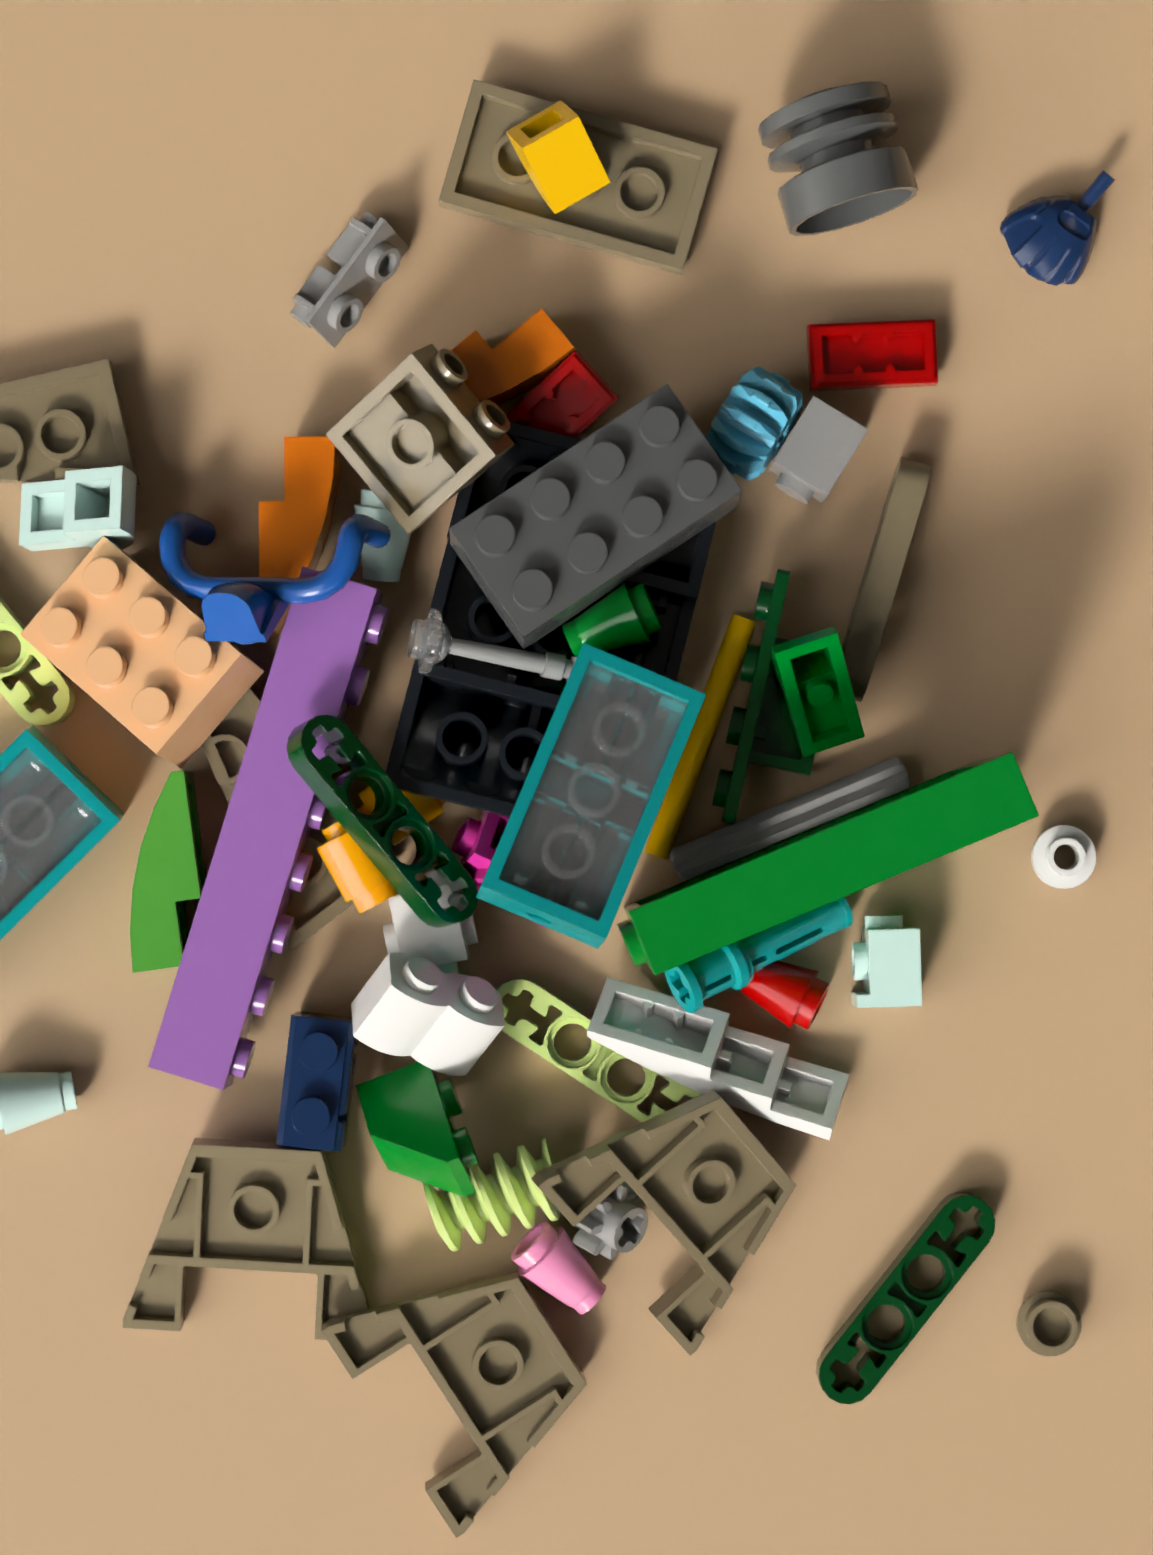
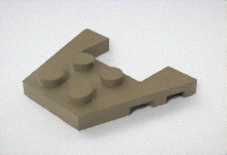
M713 1089L537 1172L531 1178L573 1226L578 1224L619 1185L627 1182L696 1261V1265L648 1308L690 1356L703 1341L705 1336L701 1331L716 1307L722 1309L734 1290L730 1283L748 1253L755 1255L796 1187L793 1180Z
M195 1138L123 1317V1328L181 1331L184 1324L186 1266L317 1274L315 1339L327 1340L321 1332L322 1324L326 1321L370 1309L325 1150L277 1145L276 1142Z
M518 1272L333 1318L323 1323L321 1332L352 1379L407 1344H411L478 1447L477 1450L425 1482L426 1493L456 1538L465 1533L474 1522V1516L491 1495L495 1496L509 1479V1473L532 1446L536 1447L587 1385L584 1374L521 1276L518 1275Z

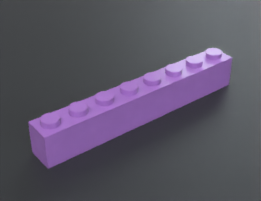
M302 566L299 578L315 576L321 571ZM349 580L343 589L326 600L306 604H290L148 1065L150 1068L221 1090L231 1086L235 1076L244 1079L248 1072L256 1046V1041L247 1039L254 1014L264 1016L275 984V979L266 977L273 952L284 953L293 927L294 917L285 915L292 890L303 891L311 869L313 855L304 853L311 828L322 829L328 813L327 807L296 772L289 761L286 748L288 737L295 727L318 715H331L339 718L344 723L349 704L359 707L370 674L369 669L361 667L368 642L376 645L379 644L389 612L388 607L380 605L383 594L377 588ZM324 736L316 738L317 744L312 749L318 759L325 756L324 750L329 745Z

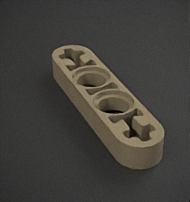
M902 456L897 463L842 645L855 700L858 702L863 700L872 675L932 470L931 465Z

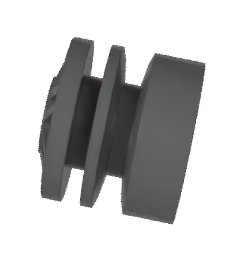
M859 82L824 89L781 108L760 123L758 132L762 145L775 149L769 154L767 160L770 170L777 173L801 172L782 185L778 191V197L790 234L795 236L816 235L852 226L885 214L916 196L919 189L907 150L900 146L875 148V146L896 133L899 127L895 115L889 112L883 113L889 108L891 103L887 85L882 82Z

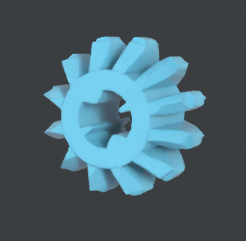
M758 366L743 374L738 384L732 387L725 402L721 404V408L711 422L712 426L705 436L730 474L734 476L736 473L748 481L763 473L771 460H774L802 411V392L789 385V380L774 371L771 374Z

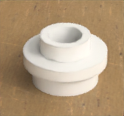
M1058 825L1045 830L1038 836L1032 847L1031 862L1036 875L1047 885L1059 889L1074 888L1085 882L1092 874L1096 864V851L1092 840L1085 832L1073 826ZM1064 844L1070 846L1075 852V862L1068 869H1061L1054 861L1056 849Z

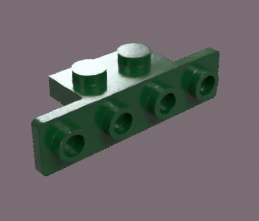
M777 569L774 583L761 581L753 619L765 621L760 646L747 644L739 681L751 683L746 708L733 707L726 737L727 744L737 746L732 771L720 768L712 806L723 808L721 822L735 823L748 763L810 776L815 754L804 757L800 750L783 690L771 664L772 646L790 641L778 638L776 635L791 571Z

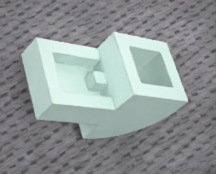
M122 465L65 471L64 480L22 483L19 545L30 551L90 547L93 549L104 536L120 549L129 547L134 542L137 484L135 473Z

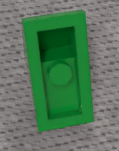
M835 626L772 646L771 664L783 690L796 739L804 757L865 737Z

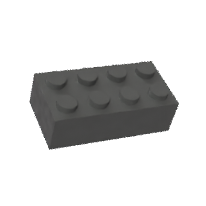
M666 384L450 527V543L524 650L737 507L742 489L670 386Z

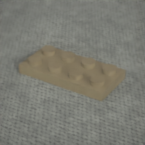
M473 80L439 197L440 207L675 274H683L718 148L568 106L580 117L611 183L559 213L554 214L532 182L506 131L556 102Z

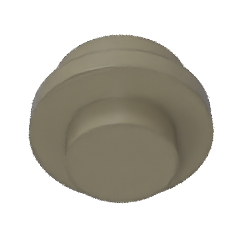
M1041 1291L1031 1295L1023 1302L1017 1314L1016 1326L1019 1337L1031 1351L1042 1356H1057L1067 1352L1075 1345L1081 1333L1082 1321L1079 1310L1065 1295L1055 1291Z

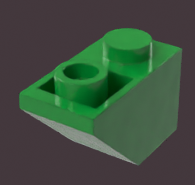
M415 1062L355 1085L370 1137L388 1170L462 1197L476 1193L469 1167L479 1164V1160L466 1127L456 1129L453 1117L463 1114V1110L450 1077L439 1081L434 1070L419 1062Z

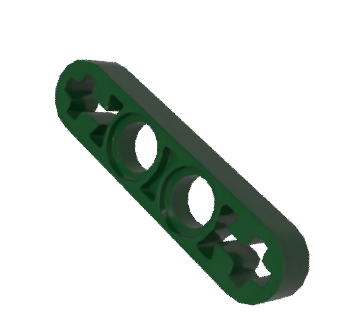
M318 715L295 727L288 737L286 747L288 759L293 768L414 913L424 923L436 928L451 926L469 918L476 909L478 898H476L478 894L477 885L472 876L349 727L339 718L331 715ZM324 736L329 745L324 750L325 756L318 759L312 749L317 744L316 738ZM348 763L352 769L340 775L334 781L331 775L342 770L339 766ZM354 780L365 782L374 793L375 806L370 815L360 813L350 801L349 791ZM396 830L407 832L415 842L416 857L410 865L400 862L392 852L391 840ZM432 864L433 870L424 873L427 878L418 881L415 875L423 872ZM448 885L452 891L447 899L450 906L442 908L437 901L442 895L440 887Z
M959 1191L949 1194L940 1201L827 1344L817 1360L816 1375L822 1390L830 1399L841 1404H853L867 1397L984 1250L995 1232V1218L992 1209L984 1200L970 1192ZM974 1206L978 1211L973 1219L980 1227L973 1236L963 1231L952 1242L951 1246L954 1250L961 1252L958 1259L953 1262L941 1247L929 1242L928 1239L936 1231L945 1242L955 1228L954 1222L949 1218L951 1212L958 1208L966 1213ZM923 1254L933 1255L938 1258L943 1268L939 1283L933 1288L926 1290L912 1286L907 1277L911 1261ZM882 1305H892L898 1308L903 1316V1326L900 1332L895 1337L887 1340L872 1336L867 1326L871 1312L876 1307ZM858 1332L869 1348L882 1353V1355L876 1362H873L866 1352L856 1365V1370L861 1377L860 1381L856 1385L844 1381L839 1387L832 1385L836 1375L831 1365L837 1359L845 1364L853 1359L859 1348L849 1340L854 1333Z

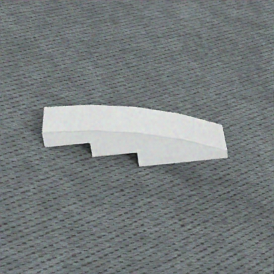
M607 977L588 1027L587 1037L633 1062L701 1094L713 1089L728 1105L830 1141L846 1091L849 1074L789 1057L790 1044L728 1026L730 1013L703 1006L702 1009L694 1013H688L673 996Z

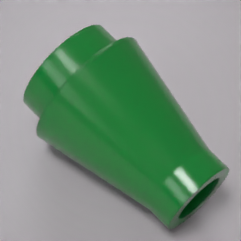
M643 582L629 588L626 583H623L575 619L562 624L564 634L575 657L578 656L583 643L602 651H609L651 642L649 635L663 630L659 616Z

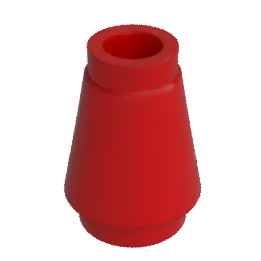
M777 960L755 972L749 985L740 990L741 993L764 1008L790 1029L794 1024H797L809 1030L823 1004L830 984L817 978L819 971Z

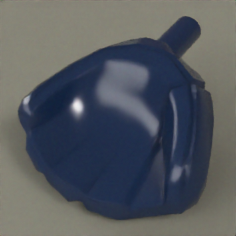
M1103 170L1077 202L1069 196H1044L1032 200L1009 213L1001 222L1000 232L1005 237L1011 255L1020 268L1025 269L1028 275L1038 281L1054 286L1062 283L1069 285L1077 282L1089 261L1096 234L1097 220L1088 212L1115 179Z

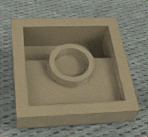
M433 344L412 352L326 433L331 442L408 534L418 529L461 489L473 483L515 445L506 434L510 429V422L503 410L490 400L484 399L480 402L464 383L468 379L469 374L460 358L447 349H441L438 352Z

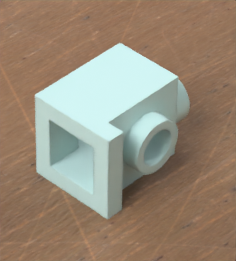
M903 915L864 916L865 928H862V942H852L851 946L853 980H863L864 991L851 992V1005L857 1008L922 1006L920 928L903 927Z

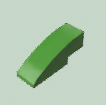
M181 770L170 773L154 806L140 847L132 888L130 920L133 973L179 967L189 936L184 901L200 899L207 877L193 772Z

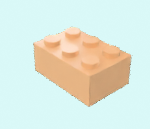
M104 536L20 633L26 641L154 753L181 769L264 672L261 667L231 642L206 641L204 619L132 557Z

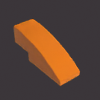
M541 308L493 349L475 330L454 347L451 352L457 355L466 366L469 377L464 383L480 402L487 399L496 405H501L539 385L575 351V347Z
M327 436L284 437V501H259V577L299 578L302 566L316 570L331 527L339 485L340 451ZM290 604L271 635H279L281 633Z

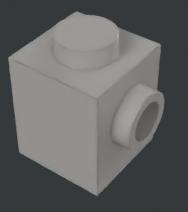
M813 396L769 468L770 472L778 476L775 485L784 493L802 503L807 504L811 497L823 503L868 429Z

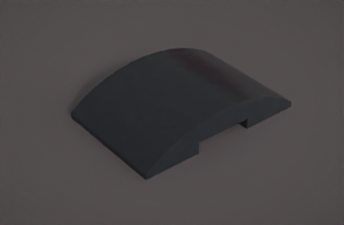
M510 422V429L506 434L515 445L473 483L458 492L449 528L582 441V439ZM716 522L625 582L628 588L643 582L659 616L663 630L649 635L651 642L605 652L677 681ZM448 530L445 553L418 657L414 661L386 773L401 791L510 818L567 679L562 678L559 681L540 676V673L447 653L451 637L523 650L451 546ZM593 603L592 605H590L589 607H587L586 609H584L583 611H581L580 613H578L577 615H575L574 617H572V618L569 619L568 621H571V620L575 619L577 616H579L580 614H582L584 611H586L588 608H590L591 606H593L595 603ZM562 625L524 649L525 651L540 654L545 652L561 654L570 660L571 657H575L568 644ZM435 630L437 634L439 631H442L446 637V646L440 655H434V650L432 654L430 653ZM617 795L606 821L632 832L642 805Z

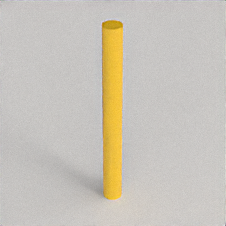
M734 614L731 616L703 691L706 697L660 806L644 849L646 853L668 860L744 657L747 644L756 624L754 621Z

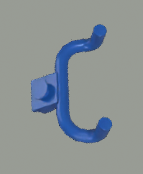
M187 512L174 513L166 520L160 534L159 548L161 565L170 583L187 597L202 600L201 608L206 627L204 631L206 641H227L246 645L256 642L266 643L289 604H306L326 600L343 589L358 568L363 544H368L374 548H382L390 541L391 533L388 526L368 515H351L342 524L333 559L326 569L315 576L305 578L227 577L199 574L191 568L186 558L185 541L189 540L202 546L209 545L215 539L216 529L211 522Z

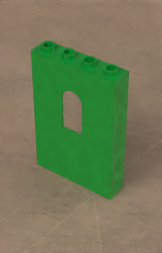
M1013 752L972 761L626 905L624 910L628 920L618 923L617 926L635 966L647 963L653 974L658 975L1039 816Z

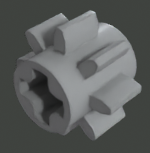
M623 1182L575 1225L580 1230L576 1233L573 1243L595 1256L601 1254L610 1260L615 1258L617 1251L626 1253L633 1250L644 1237L648 1225L646 1211L637 1206L641 1198L626 1182Z

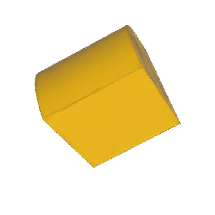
M562 100L506 131L532 182L554 214L559 213L611 183L580 117Z

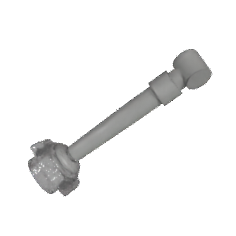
M430 609L426 620L415 619L413 621L407 646V657L418 660V672L421 674L429 673L435 664L441 662L448 654L540 673L541 677L560 681L562 678L568 680L577 657H571V660L566 659L565 655L551 652L540 654L452 638L448 627L442 620V614L436 609Z

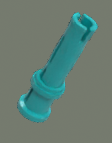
M845 897L667 970L665 971V976L671 992L685 1011L694 1013L702 1009L703 1000L730 987L740 990L748 986L754 977V973L763 969V967L781 960L830 934L850 927L853 923L851 908Z

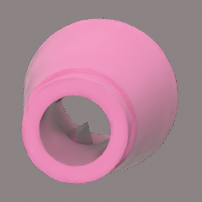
M547 1221L538 1223L520 1240L512 1252L511 1259L519 1266L518 1275L569 1307H573L579 1314L588 1312L600 1300L606 1290V1285L598 1279L597 1274L561 1226L553 1228Z

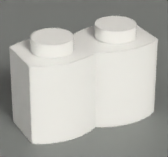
M388 953L351 1003L353 1036L356 1039L382 1053L394 1056H411L432 1070L453 1076L466 1075L505 1026L501 993L488 981L480 977L459 973L445 974L431 960L423 956H413L405 953Z

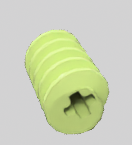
M546 1138L541 1139L540 1159L534 1160L527 1149L520 1145L516 1147V1163L514 1167L510 1168L498 1152L492 1154L491 1174L485 1175L477 1164L469 1167L476 1193L462 1197L443 1189L436 1190L432 1185L423 1183L425 1196L436 1230L450 1250L454 1252L462 1247L463 1229H466L477 1244L484 1243L486 1240L487 1222L489 1221L502 1237L509 1235L511 1232L512 1214L518 1217L525 1228H533L535 1226L536 1207L538 1206L541 1207L551 1221L559 1219L560 1211L531 1179L537 1172L554 1164Z

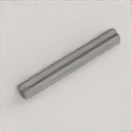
M899 757L887 759L675 847L670 852L671 862L677 876L681 880H688L905 790L910 786L909 775Z

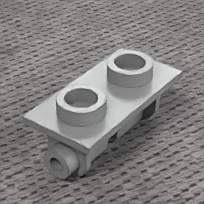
M364 212L359 220L352 218L348 223L349 225L326 254L332 261L342 266L338 273L334 275L318 265L299 292L292 298L296 305L290 311V314L307 328L312 327L333 348L336 347L346 332L352 330L357 325L365 306L383 282L394 275L399 267L401 258L409 249L407 244L385 219L380 217L378 220L368 212Z

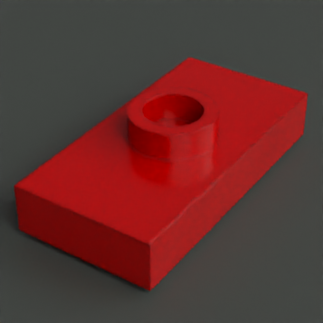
M935 319L808 324L806 328L809 391L936 386L938 383Z
M576 350L506 416L510 422L577 438L612 406L620 396L580 352Z

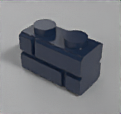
M297 1011L291 1015L277 1145L339 1152L346 1146L357 1056L354 1050L358 1045V1039L353 1036L352 1017Z

